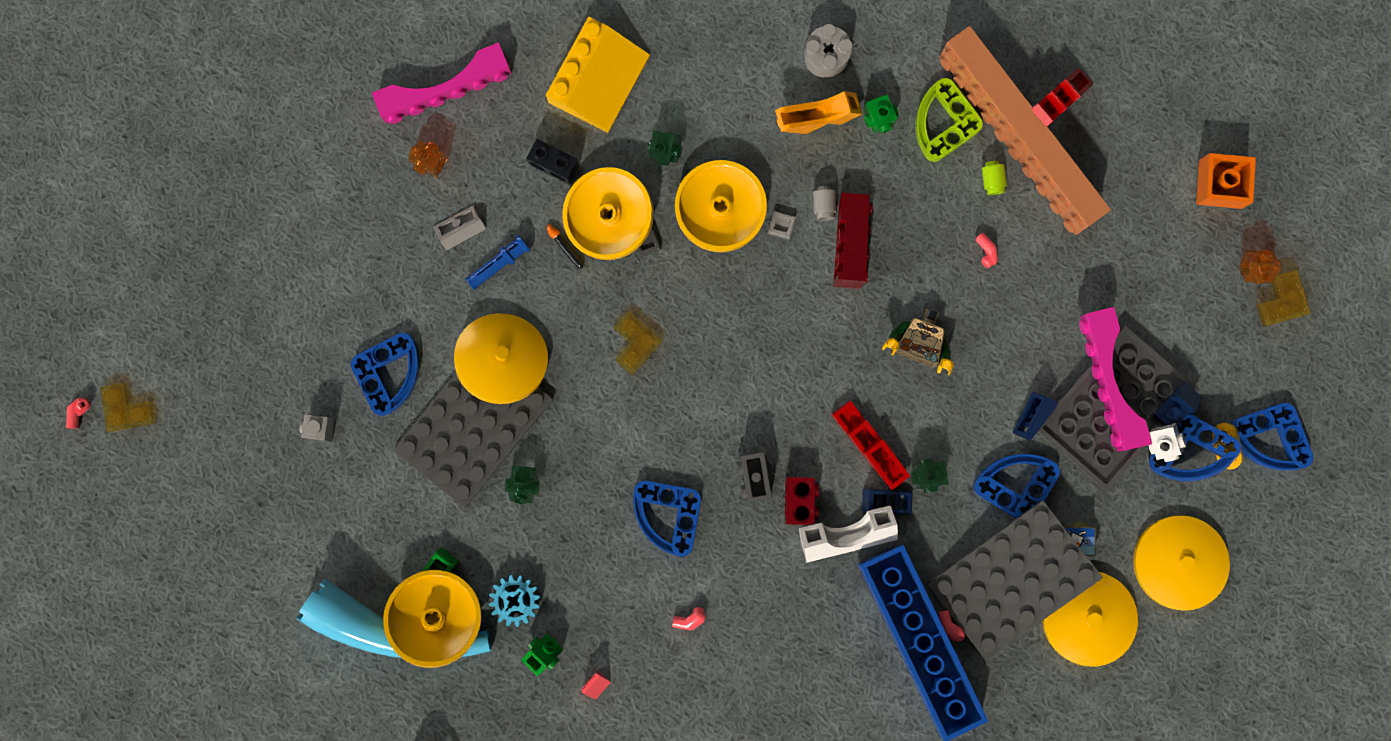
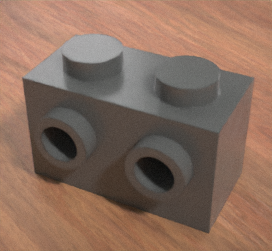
M764 452L740 456V461L736 462L738 476L743 475L744 485H740L742 499L747 498V503L772 499Z

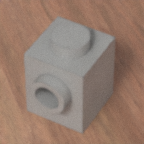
M304 414V419L301 420L299 431L302 433L301 438L332 442L335 419Z

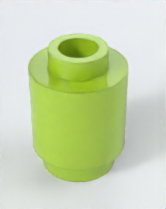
M999 161L985 163L986 167L981 168L984 190H987V195L1005 193V187H1007L1005 165L1000 164Z

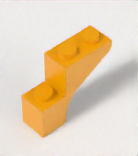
M847 91L821 101L784 106L775 110L777 124L781 132L808 134L827 124L841 125L863 114L857 93Z

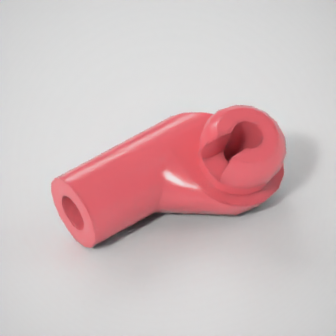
M981 233L975 241L985 250L986 256L982 257V264L984 267L990 268L992 265H996L998 261L997 247L985 233Z
M80 397L67 407L66 428H79V417L90 408V401L87 398Z
M696 607L687 618L674 615L672 627L694 630L704 623L706 619L705 610L701 607Z
M949 610L938 612L939 620L948 638L954 642L964 640V630L952 623Z

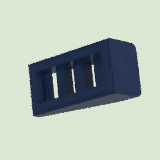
M1032 391L1013 433L1031 441L1053 413L1058 402Z
M863 489L862 512L867 513V511L881 508V495H884V507L890 506L891 495H894L893 514L912 515V491ZM900 496H904L903 510L899 509Z

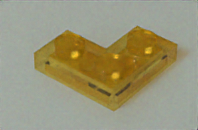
M1297 270L1271 277L1277 299L1256 305L1263 327L1311 314Z
M629 311L613 327L615 331L630 343L615 361L633 376L663 341Z
M126 383L100 387L106 432L111 433L155 424L152 401L129 405Z

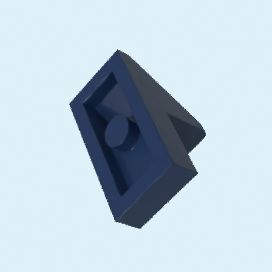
M1183 381L1157 409L1153 416L1164 426L1175 423L1178 426L1188 414L1197 411L1202 396L1188 383Z

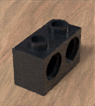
M537 138L526 157L530 166L570 185L580 166L577 158Z

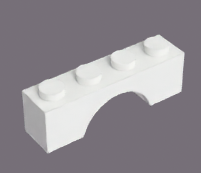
M891 506L867 511L860 521L843 528H830L823 523L799 528L800 541L806 562L898 540L897 522Z

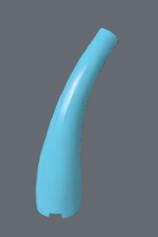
M327 579L320 583L322 588L319 592L311 593L299 611L301 614L296 617L297 620L312 630L332 640L371 653L401 658L392 649L386 638L383 618ZM480 631L472 647L462 657L490 652L492 646L488 642V638H490L489 631Z

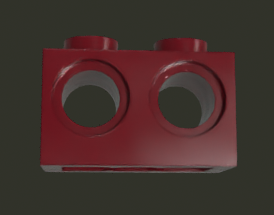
M785 477V524L814 525V520L819 519V507L815 506V497L819 496V483H815V478ZM800 482L808 486V493L805 496H800L796 492V486ZM799 506H804L808 510V515L803 520L798 519L795 514Z

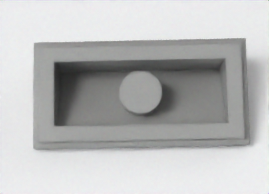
M473 205L434 226L440 242L448 250L482 232L486 227Z

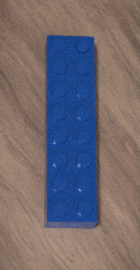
M897 544L858 563L857 565L939 737L943 741H949L989 722L904 545Z

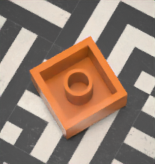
M1209 153L1200 159L1196 205L1243 209L1252 204L1254 200L1256 157Z

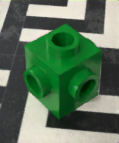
M887 94L866 102L863 109L865 112V124L868 128L872 129L873 134L877 132L884 134L891 131L898 120L897 117H899L896 105L891 104Z
M546 633L541 639L536 637L527 646L529 652L521 661L538 677L546 668L551 670L560 661L557 656L564 649L554 638Z

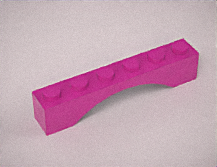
M498 42L478 50L472 61L462 72L443 84L420 89L390 85L372 92V96L386 124H396L402 121V117L410 114L412 116L419 115L427 107H439L445 103V100L452 97L453 99L461 98L466 95L465 92L472 89L477 91L484 89L490 82L504 81L512 73Z
M1111 307L1080 316L1079 327L1082 334H1085L1086 337L1085 349L1087 355L1092 359V374L1099 384L1098 396L1100 401L1104 402L1106 410L1104 411V418L1112 431L1110 439L1113 447L1118 452L1152 444L1146 421L1137 415L1126 403L1119 392L1114 378L1113 350L1120 331L1115 308Z

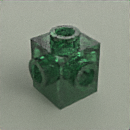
M653 130L652 140L648 143V158L656 159L655 164L669 166L670 162L677 163L682 154V145H680L682 136Z
M933 458L919 460V465L913 466L914 471H911L912 483L917 486V489H924V493L938 491V486L949 485L945 461L933 463ZM928 472L931 475L930 479L927 478Z
M512 466L511 476L506 478L505 492H508L510 501L516 504L533 503L534 495H538L540 489L536 468Z

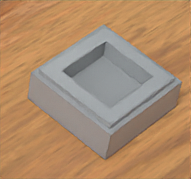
M774 211L768 234L790 240L796 217Z

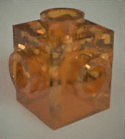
M419 140L417 145L411 148L408 160L413 165L412 169L424 176L428 173L437 178L448 158L443 152L439 151L440 147L430 141L424 143Z
M1266 249L1260 251L1245 250L1239 271L1245 282L1256 284L1274 283L1276 275L1281 270V263L1273 251Z

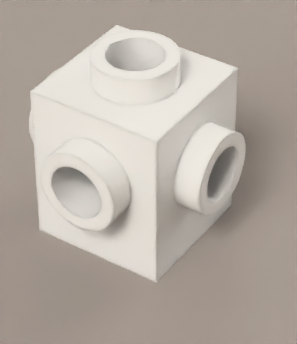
M1176 423L1153 428L1149 432L1152 441L1149 449L1151 454L1156 455L1157 460L1164 458V461L1168 462L1179 459L1178 455L1183 453L1186 441L1183 433L1179 434Z

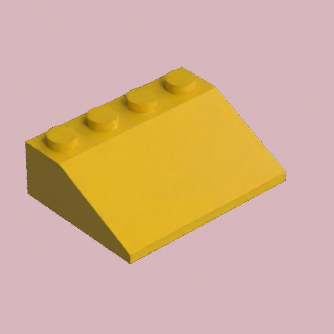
M588 16L546 93L548 103L609 133L650 54L609 26Z

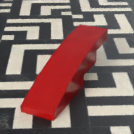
M1078 67L1031 110L1047 127L1080 98L1093 83Z
M850 400L831 414L891 490L910 477L885 441L879 437L870 423L863 418Z

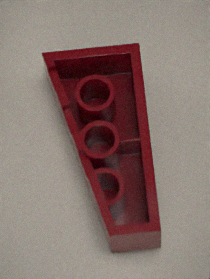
M841 193L839 197L833 287L861 289L864 283H867V261L870 251L867 243L871 234V224H868V216H871L873 203L869 202V195Z

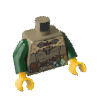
M926 309L922 320L913 318L911 321L902 322L891 331L888 340L882 347L883 351L886 347L891 348L892 356L896 353L933 368L938 366L937 373H941L942 368H945L948 371V375H950L954 367L951 361L948 337L944 335L943 328L935 325L939 314L933 310Z

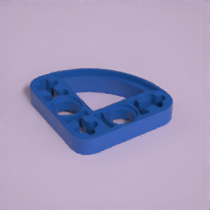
M406 333L397 334L357 354L351 360V369L369 406L379 416L389 415L403 405L416 385L420 368L419 353L414 339ZM401 338H403L404 340H409V343L406 344L407 348L404 349L402 347H399L395 349L397 354L394 355V350L389 346V344L392 343V345L396 347L397 345L401 344ZM381 348H387L389 351V357L384 361H380L377 357V353ZM408 355V371L405 382L400 391L391 399L378 369ZM360 359L368 362L365 368L369 373L373 371V374L366 375L363 369L357 368L360 364ZM370 379L378 381V388L373 392L367 389V382ZM383 391V395H379L383 402L388 403L385 406L386 410L377 409V406L380 405L379 401L375 397L372 399L371 396L378 395Z
M1289 403L1276 404L1235 418L1230 422L1236 428L1239 424L1245 425L1250 423L1252 427L1238 432L1242 452L1247 458L1263 467L1274 470H1298L1310 466L1313 462V453L1297 411ZM1282 409L1288 411L1285 417L1274 419L1273 415L1281 413ZM1260 414L1264 415L1267 419L1265 427H1260L1257 424L1256 420ZM1276 428L1289 461L1273 459L1262 454L1252 446L1247 438ZM1290 429L1297 433V439L1294 442L1289 441L1287 438V432ZM1302 445V447H1297V449L1291 448V446ZM1299 453L1305 455L1302 461H1297L1296 459Z
M1188 414L1182 421L1190 420L1191 428L1186 427L1182 432L1186 436V444L1190 440L1221 458L1203 468L1183 470L1172 468L1176 460L1164 461L1166 466L1161 465L1157 468L1154 461L1156 455L1151 454L1149 467L1154 473L1171 480L1186 482L1204 480L1227 469L1239 456L1241 445L1234 437L1192 414ZM1181 423L1177 426L1178 431L1181 429ZM1203 431H1211L1214 434V439L1211 442H1204L1201 440L1200 434ZM1221 437L1223 438L1221 443L1225 446L1230 445V443L1233 444L1235 452L1230 451L1227 454L1224 452L1225 448L1218 444V448L1213 446L1217 444L1218 438Z
M1011 455L996 460L987 466L974 481L973 490L979 497L1016 519L1022 514L1019 510L1020 507H1026L1029 501L1024 500L1025 497L1037 503L1041 500L1045 501L1059 477L1060 469L1055 462L1038 455ZM1014 464L1038 466L1021 496L991 477L1001 469ZM1051 466L1053 476L1049 475L1045 478L1044 482H1048L1046 486L1043 482L1036 479L1037 477L1043 479L1045 475L1043 468ZM988 481L987 486L992 490H996V486L999 487V490L994 493L993 500L990 498L993 495L991 492H981L980 482L985 483ZM1033 485H1039L1042 489V495L1039 498H1034L1030 493ZM1003 492L1008 493L1010 496V503L1006 506L1001 505L998 501L999 495Z
M650 481L639 482L634 489L633 504L636 519L643 533L654 545L667 553L676 556L688 555L692 551L701 504L700 494L696 490ZM644 484H646L649 490L655 491V486H660L657 493L658 501L652 500L654 495L650 494L646 495V498H642V494L638 492V489L643 488ZM664 489H671L674 492V499L671 502H664L662 500L661 493ZM689 493H694V498H697V503H693L691 510L696 509L695 515L689 512L681 513L682 507L687 509V502L684 501V496H689ZM643 502L678 508L672 544L661 538L653 530L646 518ZM683 516L692 518L693 526L690 529H683L680 526V519ZM678 530L683 533H692L691 538L686 536L685 543L689 545V549H684L683 553L679 552L678 547H675L676 543H680L682 535L677 536Z

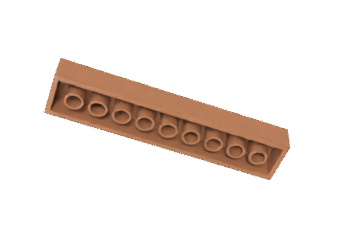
M969 26L950 39L939 56L942 67L946 71L950 70L954 76L955 84L960 89L963 88L966 91L971 105L977 106L982 112L981 117L986 124L992 125L997 139L1000 142H1005L1009 148L1008 152L1014 160L1018 159L1023 166V173L1028 178H1032L1037 184L1036 189L1041 196H1046L1050 201L1052 211L1057 215L1060 214L1063 218L1065 228L1070 233L1073 232L1077 235L1111 211L1050 129L1031 110L1033 107L973 29Z

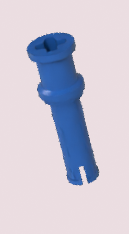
M516 235V239L506 247L502 246L499 254L465 278L474 290L507 264L513 265L519 256L531 251L519 235Z

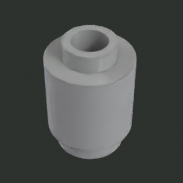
M831 186L817 187V191L813 192L814 215L817 216L819 221L835 219V214L837 213L836 191L832 190Z

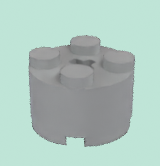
M826 24L814 30L807 40L804 53L805 63L809 71L822 78L835 77L841 74L848 64L852 51V42L849 36L842 29L832 24Z

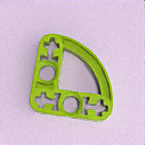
M948 78L938 80L927 91L919 105L915 121L918 144L924 156L932 162H938L977 135L983 126L980 116L955 83ZM941 85L943 87H949L948 94L951 97L953 96V94L956 95V97H953L949 103L946 101L949 98L948 94L946 92H940ZM936 97L955 124L930 141L926 129V117L929 106ZM955 102L961 103L964 111L961 113L954 112L952 104ZM968 120L971 123L976 122V130L970 128L963 133L962 130L968 125ZM949 133H956L959 136V142L956 144L950 143L947 135ZM943 141L945 146L939 151V156L936 153L932 155L930 153L932 150L931 146L937 148Z

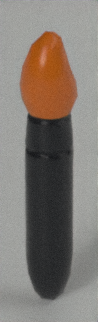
M548 224L547 231L549 236L555 239L562 251L577 268L583 269L582 260L562 237L560 231Z

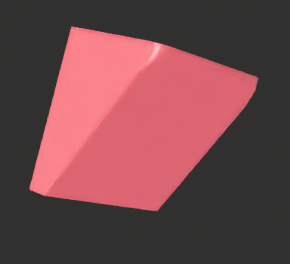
M597 671L583 686L581 692L593 699H597L611 682L600 671Z

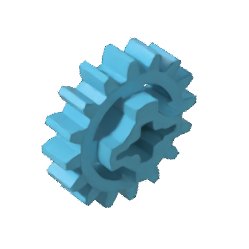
M514 575L509 576V581L505 578L500 579L502 585L495 584L493 587L496 593L489 594L491 598H494V601L489 603V606H495L496 609L491 614L500 615L499 623L504 619L507 620L506 626H510L515 621L516 627H519L521 620L527 624L530 622L528 615L535 617L537 614L533 609L540 608V604L536 603V600L541 598V595H535L534 593L538 587L534 586L531 588L532 580L529 579L524 582L523 575H520L517 580H515ZM509 585L520 586L515 591H511L510 589L506 588ZM527 592L530 596V605L526 602L525 598ZM520 594L517 600L520 604H516L509 608L512 602L510 596L514 597ZM500 597H501V598L503 599V601H504V608H503V609L501 608V605H500ZM513 611L524 613L521 616L510 615Z

